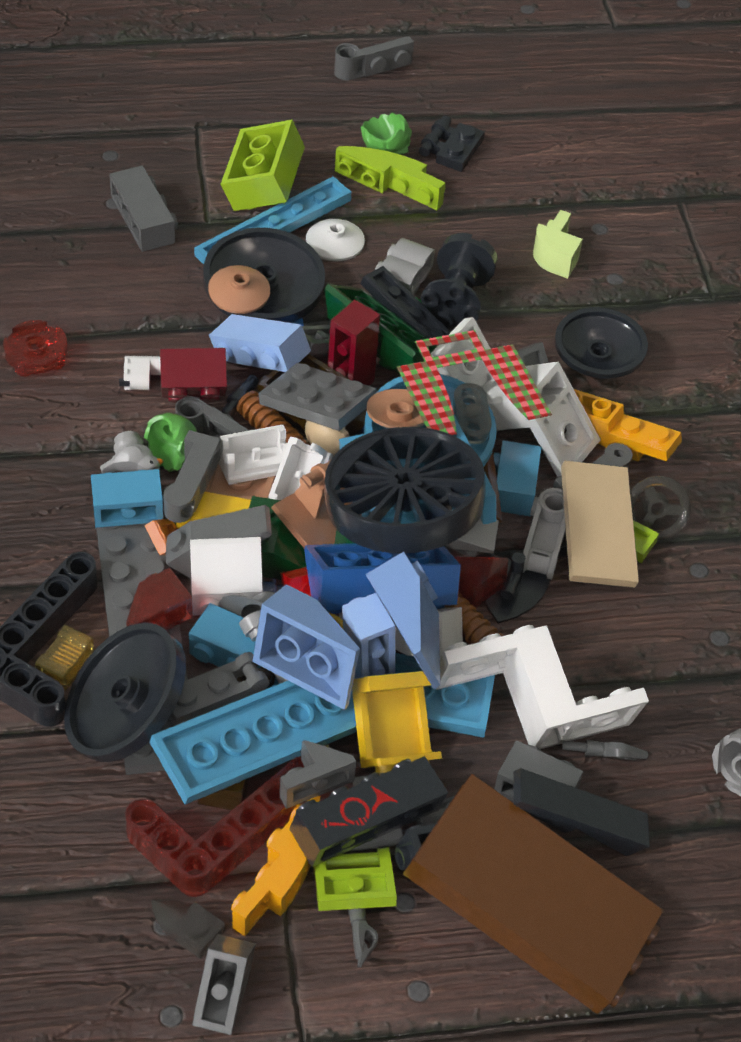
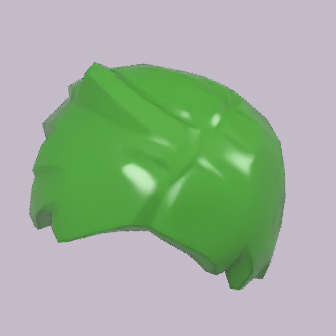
M390 113L388 116L381 114L379 119L372 117L369 122L364 121L363 126H361L363 141L367 148L384 150L400 155L408 152L412 131L403 115Z
M163 413L156 415L147 423L144 439L148 441V448L152 451L153 456L163 459V463L160 466H164L168 472L178 471L185 462L184 439L189 430L195 432L197 430L191 421L179 414Z

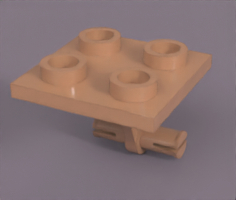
M329 462L325 464L318 463L313 466L309 473L300 478L301 485L293 494L271 507L304 549L305 545L335 543L337 529L329 518L324 491L325 473Z

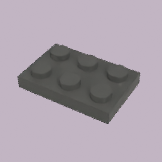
M296 363L259 392V402L261 405L340 431L367 408L368 400L377 391L376 388L364 385L359 381H352L337 376L334 373L324 372L309 367L306 364Z

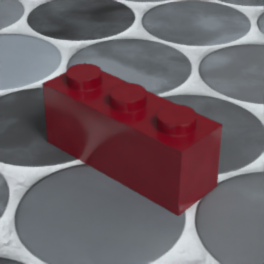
M353 300L331 320L328 366L350 380L359 381L368 386L375 380L380 323L379 313Z

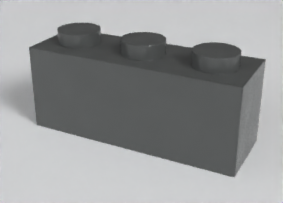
M143 165L110 173L111 197L140 250L143 252L175 243V230H178L177 218L173 212L170 213L167 209L164 195L158 193L154 177L148 176Z

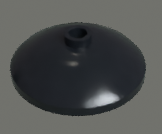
M591 307L576 310L561 320L555 334V347L561 359L575 371L593 378H618L634 372L644 362L648 350L647 337L641 326L629 316L608 308Z

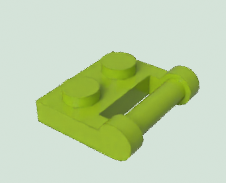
M389 847L377 848V852L340 854L313 866L318 911L396 906L397 895Z

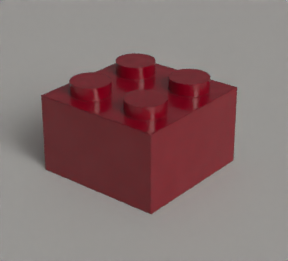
M226 348L160 349L162 398L168 397V402L177 403L181 398L192 396L200 397V400L203 402H216L220 400L219 396H226Z

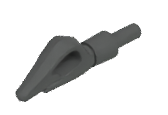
M564 740L562 742L563 750L585 752V756L622 760L648 758L647 751L621 742L603 743L593 740H586V743Z
M366 908L348 909L352 925L357 968L362 967L378 943L377 931L367 924ZM364 939L370 943L369 948H367V944L364 942Z

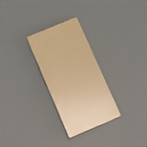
M564 460L561 466L570 581L635 588L639 578L628 468Z

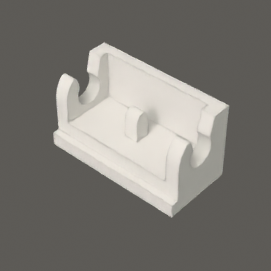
M284 425L220 436L221 456L219 465L229 485L276 476L288 444L285 442L286 429Z
M290 437L268 498L283 500L293 494L301 485L300 478L309 473L316 464L329 462L333 454L315 443H312L310 446L298 438Z

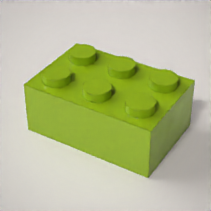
M293 120L240 129L221 181V186L234 211L251 210L256 207L278 205L287 202L305 148Z

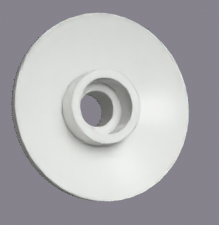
M342 219L319 221L312 225L306 234V242L314 248L321 259L340 262L350 260L359 255L364 248L365 238L361 229L355 224Z

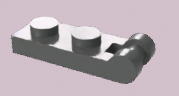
M251 652L243 653L231 663L184 681L179 700L170 715L175 725L265 690L270 682L266 674L258 670V664L253 662L254 654ZM245 675L247 679L238 683L236 678Z

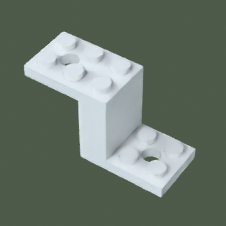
M473 317L463 319L449 334L475 330L485 350L491 349ZM466 339L440 344L431 355L432 357L474 350L475 348L471 340ZM483 360L467 362L466 367L462 363L437 368L440 374L451 376L468 384L486 400L495 417L496 431L530 427L557 477L562 475L561 466L564 460L583 462L601 440L559 362L525 366L552 414L551 416L528 420L507 398L488 371Z
M526 625L518 628L510 635L501 637L500 634L496 633L485 636L478 643L467 645L466 642H459L446 648L440 659V686L436 688L438 690L503 673L528 744L539 749L562 744L563 740L573 741L629 726L649 702L644 688L631 691L630 687H624L613 691L610 697L598 700L597 696H590L575 703L547 625L534 628L533 625Z

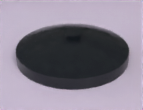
M258 227L233 232L216 242L209 250L204 261L203 284L210 300L208 292L209 281L217 271L225 267L236 265L251 267L262 273L268 280L270 296L267 303L255 312L235 315L291 323L310 313L319 303L324 291L325 269L320 256L306 241L286 231ZM216 306L221 312H223L227 316L234 314L220 309L218 306Z
M137 623L117 631L94 650L78 672L71 686L65 706L64 725L66 735L71 745L77 751L97 762L118 761L141 749L150 741L153 734L161 730L172 714L184 685L186 659L179 640L157 624Z

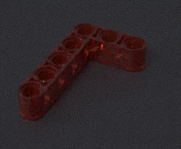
M301 756L288 763L196 841L154 802L147 799L135 800L129 804L125 812L127 839L181 892L192 897L202 896L266 843L277 828L282 829L290 821V815L296 805L286 809L283 803L275 804L272 801H282L280 798L281 777L296 767H305ZM138 822H149L147 825H137ZM255 823L257 826L246 827L244 824ZM167 845H172L176 847L172 850L162 849V847ZM219 846H227L230 849L220 851L216 848ZM194 869L202 871V873L197 875H191L187 872Z

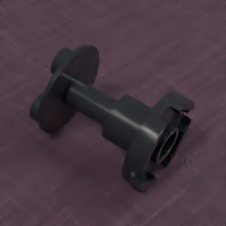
M457 233L450 235L444 240L438 251L437 264L445 279L429 283L421 295L422 304L447 329L457 327L465 318L473 317L477 322L481 311V301L472 288L488 283L496 270L498 256L495 249L484 239H481V242L471 239L473 234Z

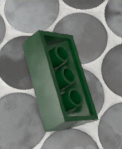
M334 284L326 286L327 315L330 320L353 300L372 308L380 314L377 357L381 366L388 370L396 371L400 375L397 366L424 362L415 341L427 338L362 288ZM436 345L428 347L430 353L434 351L437 347Z

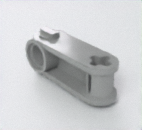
M559 488L546 489L539 497L534 498L530 515L534 517L523 551L526 558L523 573L526 570L546 575L547 579L550 580L553 579L566 532L563 490Z

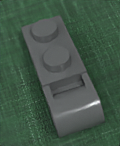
M406 36L363 49H359L356 45L350 43L340 44L335 50L334 74L337 78L348 81L412 64L414 41L410 36Z
M192 396L184 397L175 405V414H179L191 421L198 433L220 438L222 435L250 431L237 423L230 415L209 406L199 398Z

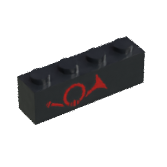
M425 756L414 761L405 759L396 764L389 772L382 775L379 772L372 773L354 787L342 786L333 791L324 800L319 802L310 800L303 803L297 808L289 830L309 864L313 867L438 811L448 791Z

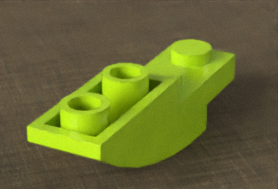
M339 146L336 148V172L382 194L390 188L435 210H438L443 205L445 182L426 174V164L400 154L379 149L356 146Z

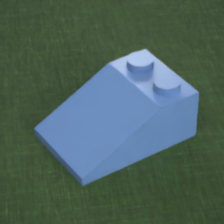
M402 552L368 572L366 576L433 689H436L440 686L439 613L433 601L438 596L429 583V579L420 563L416 561L411 564L405 553Z
M286 584L262 603L253 662L345 710L349 706L360 648L317 599Z

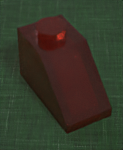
M170 568L160 573L151 574L145 580L139 582L126 627L137 623H153L168 630L192 618V596Z

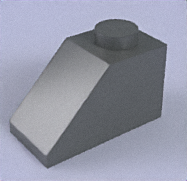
M220 934L216 936L207 951L192 1023L193 1026L228 1035L232 1034L248 984L256 943Z

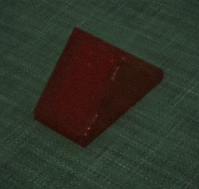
M454 557L461 565L458 591L463 595L462 598L468 599L469 605H474L477 608L503 588L507 578L508 558Z

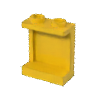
M423 671L366 676L354 679L352 693L361 768L375 767V771L381 774L391 771L396 764L405 759L414 761L425 756L429 763V760L442 759L441 751L432 752L424 693V687L431 686Z

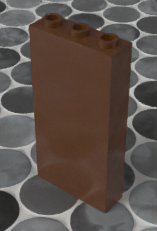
M473 774L469 776L403 873L407 878L596 1014L608 1005L615 1007L621 1000L627 989L622 984L627 974L632 976L639 968L644 959V956L640 954L644 944L648 946L652 943L661 928L657 921L663 909L527 812L515 806L513 802Z

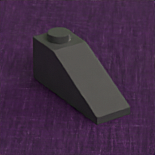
M262 505L188 522L167 536L166 564L191 579L190 540L260 537L261 541L272 535L270 508Z

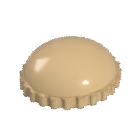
M306 420L305 435L310 446L312 443H315L333 454V456L340 450L339 439L349 437L345 427L337 431Z

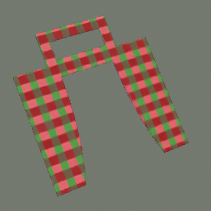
M475 330L415 341L424 362L397 366L426 428L457 435L452 405L437 368L483 360L500 389L528 420L552 415L514 345L485 350ZM470 339L475 348L474 350L432 357L428 349L429 346Z

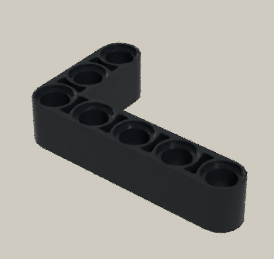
M76 552L68 556L0 626V701L45 727L58 725L64 720L66 706L64 689L58 681L29 665L28 662L96 591L98 585L96 561L91 554L86 552Z

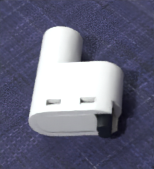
M125 356L124 378H119V386H124V390H150V376L161 375L160 356Z

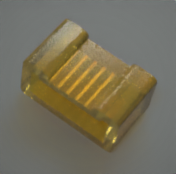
M64 625L49 649L36 661V669L58 681L64 691H66L76 678L83 664L94 652L93 638Z

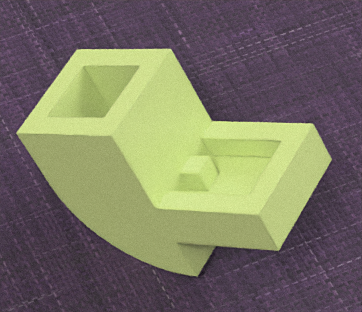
M560 210L554 220H549L547 226L538 224L533 256L538 265L546 271L569 278L579 260L583 239L568 234L571 213Z

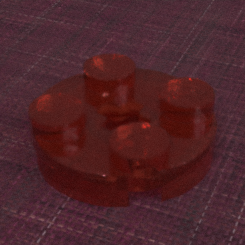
M29 320L19 323L12 328V334L8 338L5 336L3 341L6 361L15 368V372L20 376L59 370L65 365V357L68 353L66 335L58 326H56V329L47 326V321ZM37 344L39 349H31V345Z

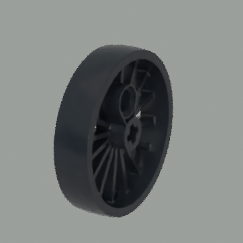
M422 427L382 429L356 438L342 447L333 456L325 473V502L332 524L350 541L380 552H424L443 547L458 540L476 525L483 513L485 504V473L478 454L467 443L451 434ZM406 458L405 466L402 467L399 459ZM418 459L416 463L413 465V460ZM375 507L367 517L361 516L364 512ZM391 508L395 509L392 523L380 522ZM412 511L417 523L401 524L403 512Z

